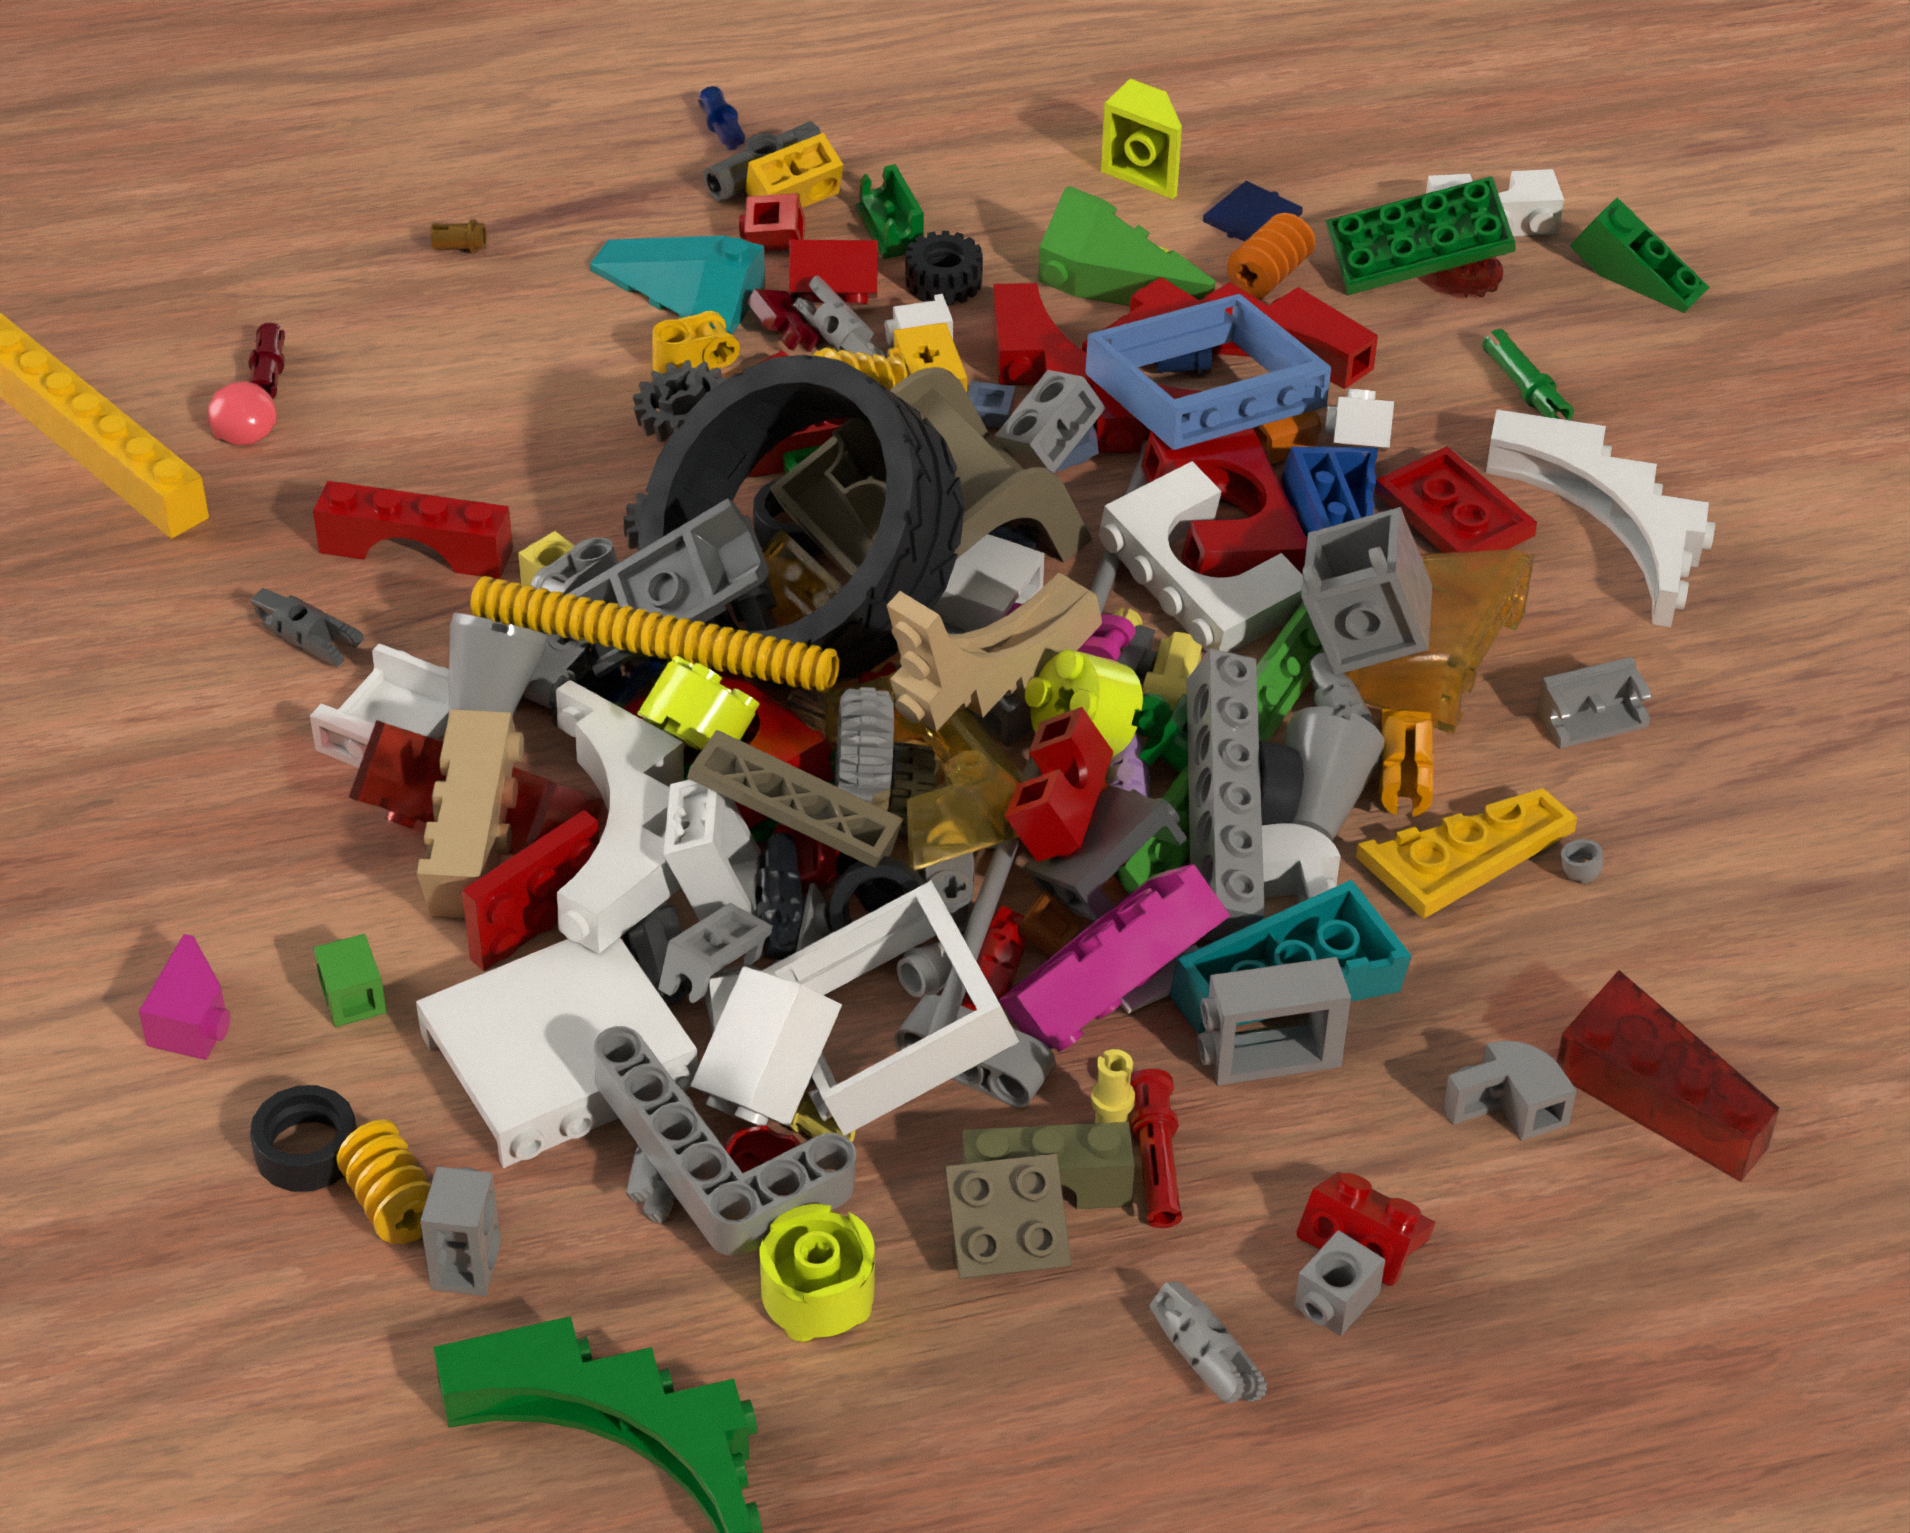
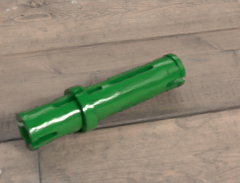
M1503 329L1491 331L1500 343L1496 345L1487 335L1482 342V348L1521 390V397L1525 403L1532 408H1537L1543 417L1560 419L1556 415L1559 411L1566 420L1570 421L1574 415V408L1557 392L1554 380L1548 374L1540 373L1511 340L1506 331Z

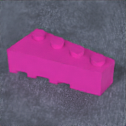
M1194 864L1152 875L998 1001L1021 1032L1040 1040L1050 1049L1055 1048L1057 1052H1060L1071 1046L1084 1034L1080 1028L1094 1018L1099 1020L1110 1014L1122 1003L1121 998L1153 979L1161 971L1160 968L1185 952L1200 938L1231 915Z

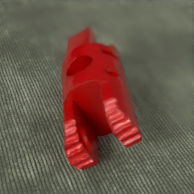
M1003 905L1000 906L991 920L976 961L997 1000L1012 988L1017 968L1020 965L1025 950L1026 938L1018 932V924L1024 915L1016 913ZM966 991L961 1005L976 1011L977 1009Z

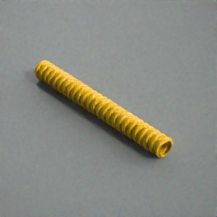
M483 576L478 580L471 594L470 605L473 616L493 620L492 622L497 623L501 621L505 625L515 624V626L523 628L529 627L530 630L537 632L543 630L548 635H555L557 633L562 638H569L571 636L576 641H583L585 639L587 643L597 644L599 642L604 647H611L613 645L618 650L628 648L632 653H640L642 651L646 656H654L656 654L660 659H668L669 657L673 659L676 655L693 665L696 662L707 668H711L714 665L717 671L723 672L728 669L731 674L735 675L743 671L745 677L753 678L757 675L763 681H769L772 677L774 683L783 684L786 681L791 687H798L801 684L805 690H813L816 687L819 693H828L834 686L838 676L839 658L836 650L832 648H826L824 651L817 645H811L808 648L806 643L796 642L793 645L789 639H782L779 642L774 636H767L764 639L762 634L752 633L750 635L746 630H738L735 633V630L731 627H723L721 629L717 624L706 626L703 621H694L692 623L689 618H680L678 620L674 615L663 617L660 612H651L649 614L646 609H637L635 611L631 606H623L621 608L617 603L606 604L603 600H594L592 602L588 597H580L578 599L574 594H566L564 596L560 591H552L550 593L545 588H538L536 590L531 585H524L522 587L517 582L508 583L506 580H494L488 576Z

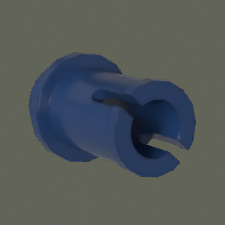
M1211 348L1159 361L1158 374L1163 372H1198V376H1203V372L1212 371Z

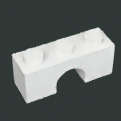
M1553 169L1511 171L1509 190L1498 194L1513 236L1559 234L1564 198ZM1471 175L1428 176L1426 194L1472 182Z

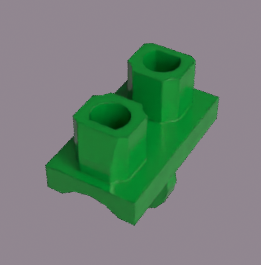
M1153 693L1143 694L1142 711L1135 709L1131 724L1137 726V733L1149 737L1139 757L1151 766L1160 756L1180 773L1188 764L1187 695L1183 694L1178 699L1172 711L1170 704L1165 698Z

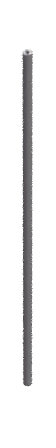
M1148 440L1143 444L1125 495L1148 484L1141 467ZM1106 548L1090 591L1097 594L1101 614L1121 562L1115 553H1110ZM1030 755L1020 783L1042 775ZM1007 819L963 935L976 961L1020 842V837ZM953 965L927 1036L956 1020L966 989Z

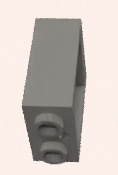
M1337 957L1210 976L1209 996L1201 1000V1014L1205 1033L1198 1034V1051L1203 1066H1211L1217 1086L1342 1066L1351 995ZM1309 1012L1307 1025L1235 1035L1236 1023Z

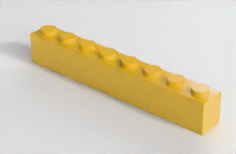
M0 313V397L170 539L209 518L203 480L198 472Z

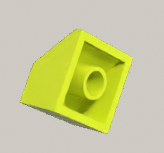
M1129 79L1104 103L1101 172L1174 199L1178 191L1182 125L1166 91Z

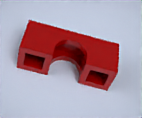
M1083 707L1039 723L1029 755L1037 764L1042 775L1016 785L1005 814V818L1037 862L1057 855L1059 857L1068 856L1081 847L1113 755V750Z

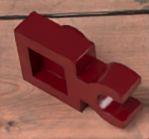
M754 289L747 303L759 317V323L769 331L780 332L782 335L781 341L789 350L794 351L800 343L807 352H811L819 336L813 328L806 324L808 322L806 318L793 306L795 301L787 291Z

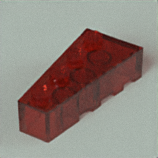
M1620 970L1615 973L1563 1031L1556 1062L1572 1085L1739 1182H1742L1768 1150L1780 1107Z

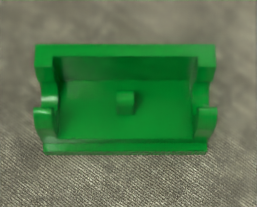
M896 164L884 166L882 174L884 181L877 189L870 188L872 185L868 174H864L859 185L860 202L856 203V212L872 240L878 241V250L883 259L906 255L908 245L911 242L915 243V239L920 235L924 237V212Z

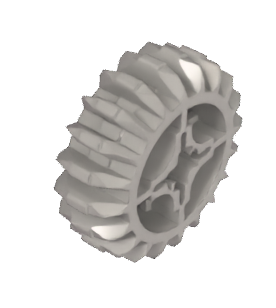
M860 687V689H847L840 699L834 786L887 811L890 797L894 745L893 699L888 691H877L876 688Z

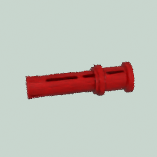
M1152 1068L1143 1069L1131 1074L1130 1085L1135 1092L1133 1115L1129 1120L1131 1134L1140 1143L1147 1207L1146 1219L1149 1221V1225L1153 1227L1170 1228L1181 1222L1183 1218L1182 1210L1180 1211L1177 1172L1172 1137L1179 1127L1177 1114L1171 1109L1170 1095L1173 1093L1174 1083L1172 1076L1166 1071Z

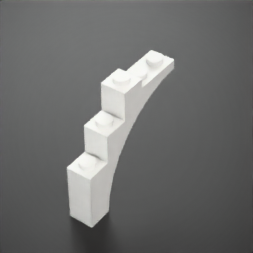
M1496 409L1486 473L1523 481L1553 492L1585 509L1609 527L1631 551L1645 575L1652 599V625L1671 627L1675 609L1684 610L1689 582L1681 581L1680 577L1688 578L1690 567L1698 568L1702 549L1711 551L1715 523L1707 522L1709 502L1662 495L1663 484L1654 483L1657 464L1610 457L1612 446L1603 445L1606 426Z

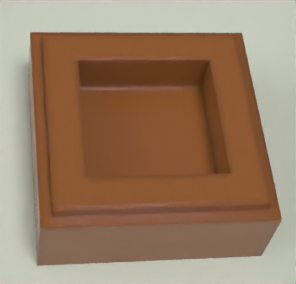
M1044 890L1035 898L1019 922L1018 932L1050 958L1075 938L1084 922L1047 890Z

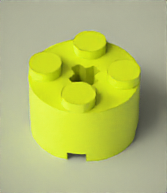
M1064 649L1044 666L1038 677L1029 681L1025 689V701L1031 707V721L1035 733L1040 722L1083 707L1113 750L1112 757H1114L1128 746L1135 735L1137 726L1131 724L1135 709L1142 711L1143 693L1138 676L1127 665L1111 659Z
M675 655L672 661L666 665L637 714L643 717L642 720L683 741L685 748L688 746L698 751L699 748L702 750L716 729L740 740L754 718L755 711L760 704L738 689L734 688L731 691L721 685L720 681L722 678L707 667L697 662L693 665Z
M824 1204L802 1205L779 1215L770 1225L771 1231L764 1241L762 1239L759 1249L761 1297L765 1310L771 1319L785 1329V1333L789 1338L800 1342L809 1341L813 1338L838 1335L848 1331L857 1324L865 1322L871 1315L875 1296V1247L872 1234L866 1224L850 1212H848V1217L831 1212V1206Z

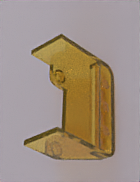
M897 671L881 678L823 695L825 733L832 749V756L829 757L831 765L835 764L840 699L847 689H860V687L876 688L877 691H888L894 703L893 742L904 743L922 737L929 746L933 747L935 754L945 765V781L949 786L907 799L909 865L913 870L1019 837L1005 818V814L1016 785L1028 780L975 717L966 709L958 708L938 731L933 730L921 721L917 724L910 722L895 706L896 698L890 678Z

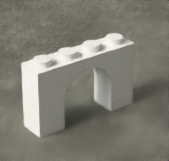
M1191 461L1105 505L1098 537L1101 539L1106 550L1110 553H1115L1130 570L1133 578L1139 584H1143L1159 601L1162 609L1168 615L1173 616L1191 634L1193 640L1202 645L1206 652L1211 648L1233 653L1288 623L1303 602L1301 598L1303 575L1282 553L1240 575L1226 578L1209 577L1196 573L1184 566L1174 556L1170 546L1187 536L1191 521L1215 519L1222 492Z

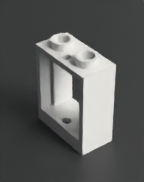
M690 779L670 784L663 855L699 921L728 903H732L756 916L754 878L757 873V858L761 851L734 800Z

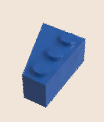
M1290 448L1281 481L1283 491L1290 505L1297 512L1298 522L1305 537L1308 538V533L1374 515L1375 502H1373V490L1376 484V474H1374L1378 448Z

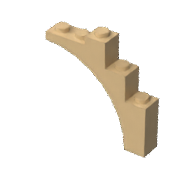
M1058 572L1039 592L1009 615L981 629L963 634H948L939 614L899 591L887 604L893 627L892 634L898 644L901 655L900 663L902 665L890 678L896 698L895 706L910 722L917 724L921 721L933 730L938 731L958 708L964 710L967 707L981 717H984L1004 695L1010 696L1013 694L1026 702L1025 689L1029 681L1038 677L1044 666L1064 649L1077 651L1102 624L1097 594Z

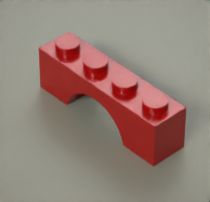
M327 480L313 509L318 549L321 554L364 560L369 549L377 542L389 538H407L424 543L436 550L447 560L455 573L501 579L513 550L509 506Z

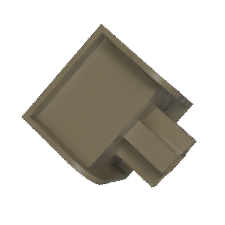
M939 367L922 369L909 375L890 390L920 411L922 420L926 417L946 440L957 465L955 476L956 478L960 477L964 502L961 544L955 550V553L958 554L957 559L993 529L1017 518H1020L1027 526H1034L1037 529V536L1063 562H1066L1093 540L1061 479L1049 469L1042 467L1024 469L990 436L962 383L952 372ZM849 418L832 432L833 437L770 487L781 507L849 580L865 560L878 533L886 502L887 470L882 445L870 420L861 418Z

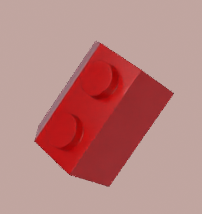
M790 239V296L808 300L813 305L824 304L809 286L814 276L818 275L842 298L846 305H868V298H878V241Z

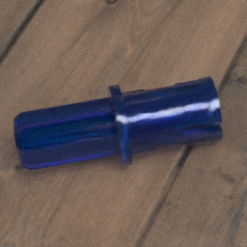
M710 86L703 89L699 93V98L701 99H698V103L707 115V126L712 132L717 133L722 144H725L728 150H736L738 145L745 142V134L737 122L738 113L736 109L726 102L720 88Z

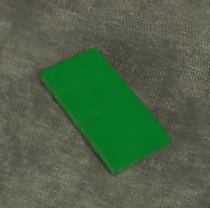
M1493 176L1325 220L1347 296L1516 251L1515 240Z

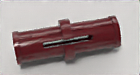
M264 323L256 331L255 349L249 355L248 364L251 370L249 382L258 384L274 399L278 390V375L283 372L285 366V357L282 353L285 331L284 329L279 331L280 325Z

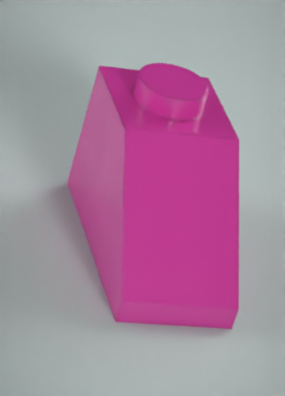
M183 934L141 1006L139 1015L147 1046L206 1060L216 1041H222L226 1036L230 1024V1012L225 1009L221 985L196 939L192 935Z

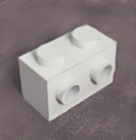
M1348 389L1347 397L1338 396L1336 406H1328L1324 435L1333 436L1332 446L1378 448V450L1387 451L1390 448L1394 401L1375 400L1376 391Z

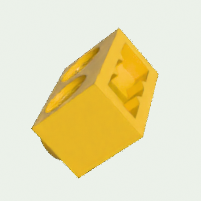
M823 132L749 162L745 191L749 197L797 193L801 206L804 208L839 194L844 165Z

